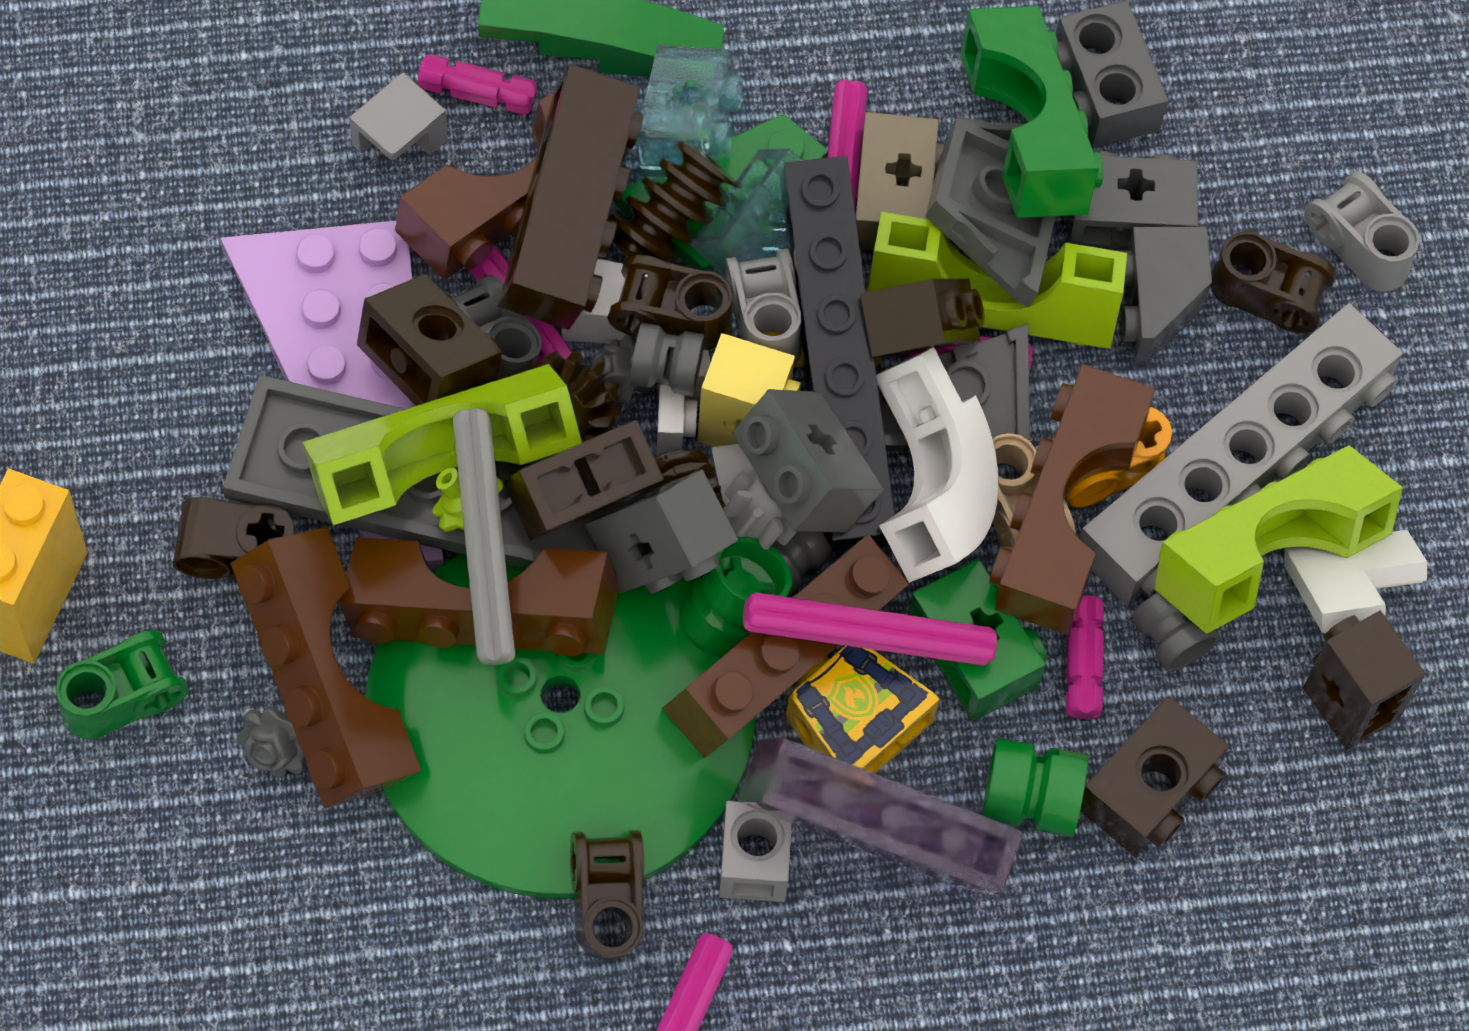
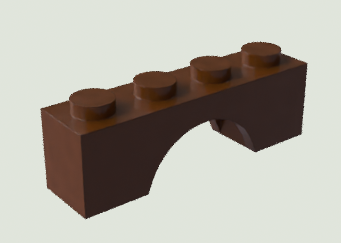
M554 91L538 102L532 133L537 151L540 147ZM625 147L622 161L627 156L629 148ZM537 156L525 167L500 176H478L445 165L400 196L395 232L444 281L463 267L466 270L475 268L485 260L494 245L509 235L516 237Z
M1084 364L1081 365L1074 386L1062 383L1051 414L1052 420L1060 422L1054 440L1042 437L1030 473L1038 475L1040 478L1034 494L1021 492L1010 524V528L1019 531L1013 550L1001 546L990 576L989 583L999 587L995 606L996 611L1069 635L1090 578L1096 553L1086 546L1073 532L1064 512L1063 501L1078 483L1090 476L1107 471L1129 470L1149 415L1155 388Z
M328 527L267 540L231 562L230 564L238 582L239 592L247 605L261 642L263 654L273 673L285 705L287 717L292 723L307 762L310 777L317 788L324 809L382 792L383 789L421 772L422 770L398 709L378 705L361 695L346 679L335 659L330 638L331 617L338 600L351 587Z
M867 534L793 598L879 611L910 583L869 534ZM751 632L662 707V709L701 756L705 758L729 740L839 644Z
M356 537L346 573L351 588L343 594L338 602L354 638H362L376 644H386L393 640L424 642L438 648H449L454 645L476 646L470 588L449 584L434 575L428 567L419 541ZM544 548L526 570L507 581L514 649L547 650L563 656H576L581 653L605 654L619 592V586L608 552Z

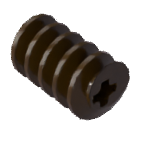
M678 140L675 145L683 159L682 164L678 165L663 158L659 161V165L667 180L664 184L648 177L642 180L650 199L644 202L630 195L625 199L634 217L630 221L614 214L608 218L616 221L615 232L617 236L612 241L627 257L645 255L654 258L659 257L673 263L680 256L672 238L687 244L693 243L696 236L689 220L705 226L709 225L713 218L705 202L708 201L725 207L730 201L722 183L724 182L739 189L742 187L726 170L699 147Z

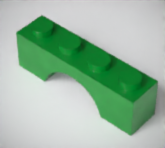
M1039 6L969 9L960 58L973 95L1004 103L1019 112L1029 122L1011 130L1002 172V178L1016 218L1088 214L1094 189L1100 188L1103 182V160L1099 151L1092 150L1088 139L1086 114L1083 110H1077L1072 96L1073 84L1069 70H1062L1058 59V44L1055 32L1047 30Z

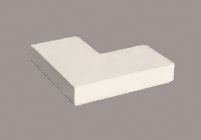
M1408 530L1393 531L1388 537L1347 559L1317 548H1285L1284 566L1318 627L1324 634L1340 621L1356 615L1359 621H1362L1381 610L1385 616L1386 604L1377 589L1427 581V560Z

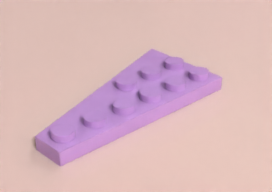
M396 221L220 238L222 250L240 281L252 312L256 314L269 341L270 349L286 381L408 409L415 407L410 399L357 346L364 299L412 279L409 245L395 232ZM358 530L362 538L400 540ZM420 544L430 570H436L444 564L442 549Z

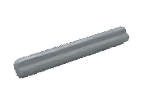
M484 409L463 410L454 415L453 426L476 652L483 665L505 664L514 659L515 649L491 421Z

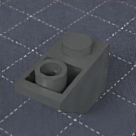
M1133 227L1127 250H1118L1119 252L1127 253L1124 287H1127L1129 305L1122 306L1120 331L1122 342L1132 343L1133 366L1147 365L1203 309L1212 283L1207 227Z

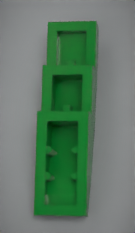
M481 0L478 36L482 38L538 42L539 55L600 60L599 73L719 83L724 25L671 7L644 0Z

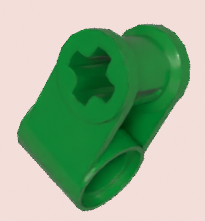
M149 630L132 635L115 647L85 660L75 662L63 670L57 680L56 693L63 724L71 734L83 739L100 738L141 718L165 712L180 703L188 695L189 687L185 679L175 675L163 651L166 641L160 631ZM96 692L104 696L101 703L95 707L79 708L72 704L75 698L82 693Z

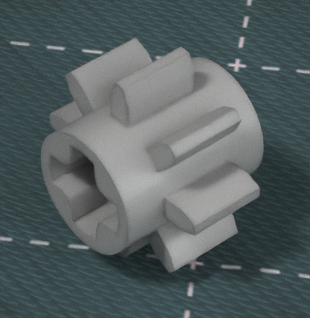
M741 472L724 493L730 501L723 510L736 536L757 538L763 549L766 550L769 549L775 540L786 546L796 532L789 525L757 472L752 478Z

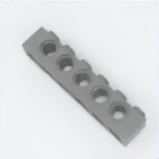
M1348 303L1082 528L1079 539L1096 553L1092 571L1127 606L1144 592L1149 597L1156 594L1157 591L1154 590L1159 564V552L1163 541L1148 538L1142 532V527H1158L1169 537L1178 530H1186L1206 520L1224 506H1233L1258 493L1277 477L1283 480L1300 471L1309 461L1311 455L1308 451L1320 440H1324L1328 445L1333 443L1352 424L1354 417L1351 414L1365 402L1370 407H1374L1392 391L1398 382L1393 377V374L1403 353L1351 303ZM1319 377H1332L1338 380L1344 388L1335 389L1328 387ZM1275 414H1289L1295 417L1300 425H1286L1279 421ZM1237 450L1245 451L1251 454L1257 463H1242L1235 459L1231 452ZM1190 488L1202 489L1210 494L1213 501L1199 502L1190 497L1186 490Z

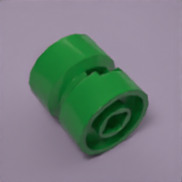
M737 536L738 541L718 552L717 556L721 564L701 575L694 582L680 606V621L687 635L699 647L712 654L724 656L751 633L743 626V609L746 599L751 594L762 593L787 597L792 587L791 571L785 559L772 546L768 550L763 549L757 538Z
M996 737L986 783L981 820L1018 827L1026 818L1033 819L1037 831L1073 838L1085 788L1088 754L1051 748L1044 756H1038L1033 744Z

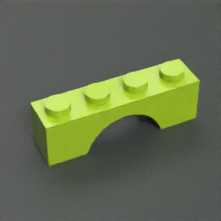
M881 211L867 292L930 279L969 278L971 289H977L984 307L985 319L983 326L980 327L1007 331L1028 324V335L1066 341L1076 345L1111 349L1124 292L1127 253L1065 243L1052 258L1045 262L1039 292L1029 306L1026 307L1018 303L977 263L962 255L951 243L948 236L929 219Z
M547 364L304 441L302 444L319 501L331 523L336 525L395 506L401 495L419 481L442 472L446 468L458 467L453 417L457 412L463 410L484 409L487 412L491 421L495 461L522 465L579 445L582 441L567 385L553 368Z
M1348 445L1325 458L1313 460L1306 468L1279 482L1273 481L1267 484L1258 493L1233 506L1227 505L1222 507L1206 520L1186 530L1174 532L1162 543L1154 590L1208 634L1254 609L1264 564L1263 555L1286 547H1311L1329 551L1347 559L1391 535L1403 487Z

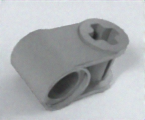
M1359 171L1352 172L1344 179L1343 187L1325 200L1314 199L1305 207V218L1312 233L1352 270L1361 283L1369 289L1379 292L1393 291L1403 285L1407 280L1420 242L1419 233L1414 224L1405 218L1382 194L1371 178ZM1377 250H1388L1394 253L1396 256L1390 257L1387 255H1383Z
M789 249L778 250L776 257L740 263L736 257L725 258L726 280L732 290V310L737 315L742 340L794 355L795 366L801 356V311ZM769 331H777L782 334L778 336H767L763 333Z

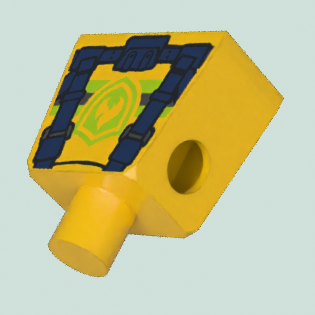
M844 646L831 659L825 656L797 680L800 686L789 696L786 717L835 789L847 800L934 722L940 699L931 690L873 649Z

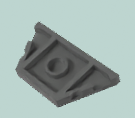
M957 117L946 134L925 216L1018 303L1028 307L1039 292L1056 216L1016 218L1008 196L1002 172L1011 130L1025 123L1003 122L1001 124H990L980 119Z

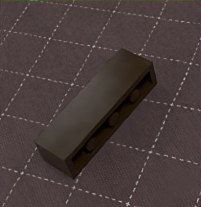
M569 64L553 93L497 307L570 330L583 310L591 313L594 309L603 280L602 276L594 274L598 256L605 257L607 255L616 230V221L607 218L612 201L620 202L630 174V167L621 165L625 147L629 149L634 147L643 122L644 115L635 111L640 87Z

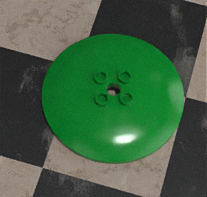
M458 554L433 572L434 575L449 584L470 588L467 555ZM506 565L507 581L526 569ZM683 577L676 583L653 594L649 593L645 585L621 594L618 592L605 654L581 653L576 656H563L547 650L517 649L515 650V657L511 662L498 665H483L477 657L476 646L454 645L449 648H438L424 642L393 640L386 644H378L370 666L365 698L378 705L398 709L422 770L382 791L393 812L408 832L444 864L466 877L495 889L537 898H574L570 875V840L572 832L583 831L586 838L626 837L629 830H640L644 847V881L664 871L686 856L710 833L725 813L726 801L734 799L749 761L755 727L754 717L729 740L703 758L662 709V707L723 657L699 647L687 635L680 621V606L696 579L686 582ZM564 685L572 688L578 694L579 701L573 709L558 713L549 710L543 704L542 696L549 688ZM593 859L594 863H620L619 859Z

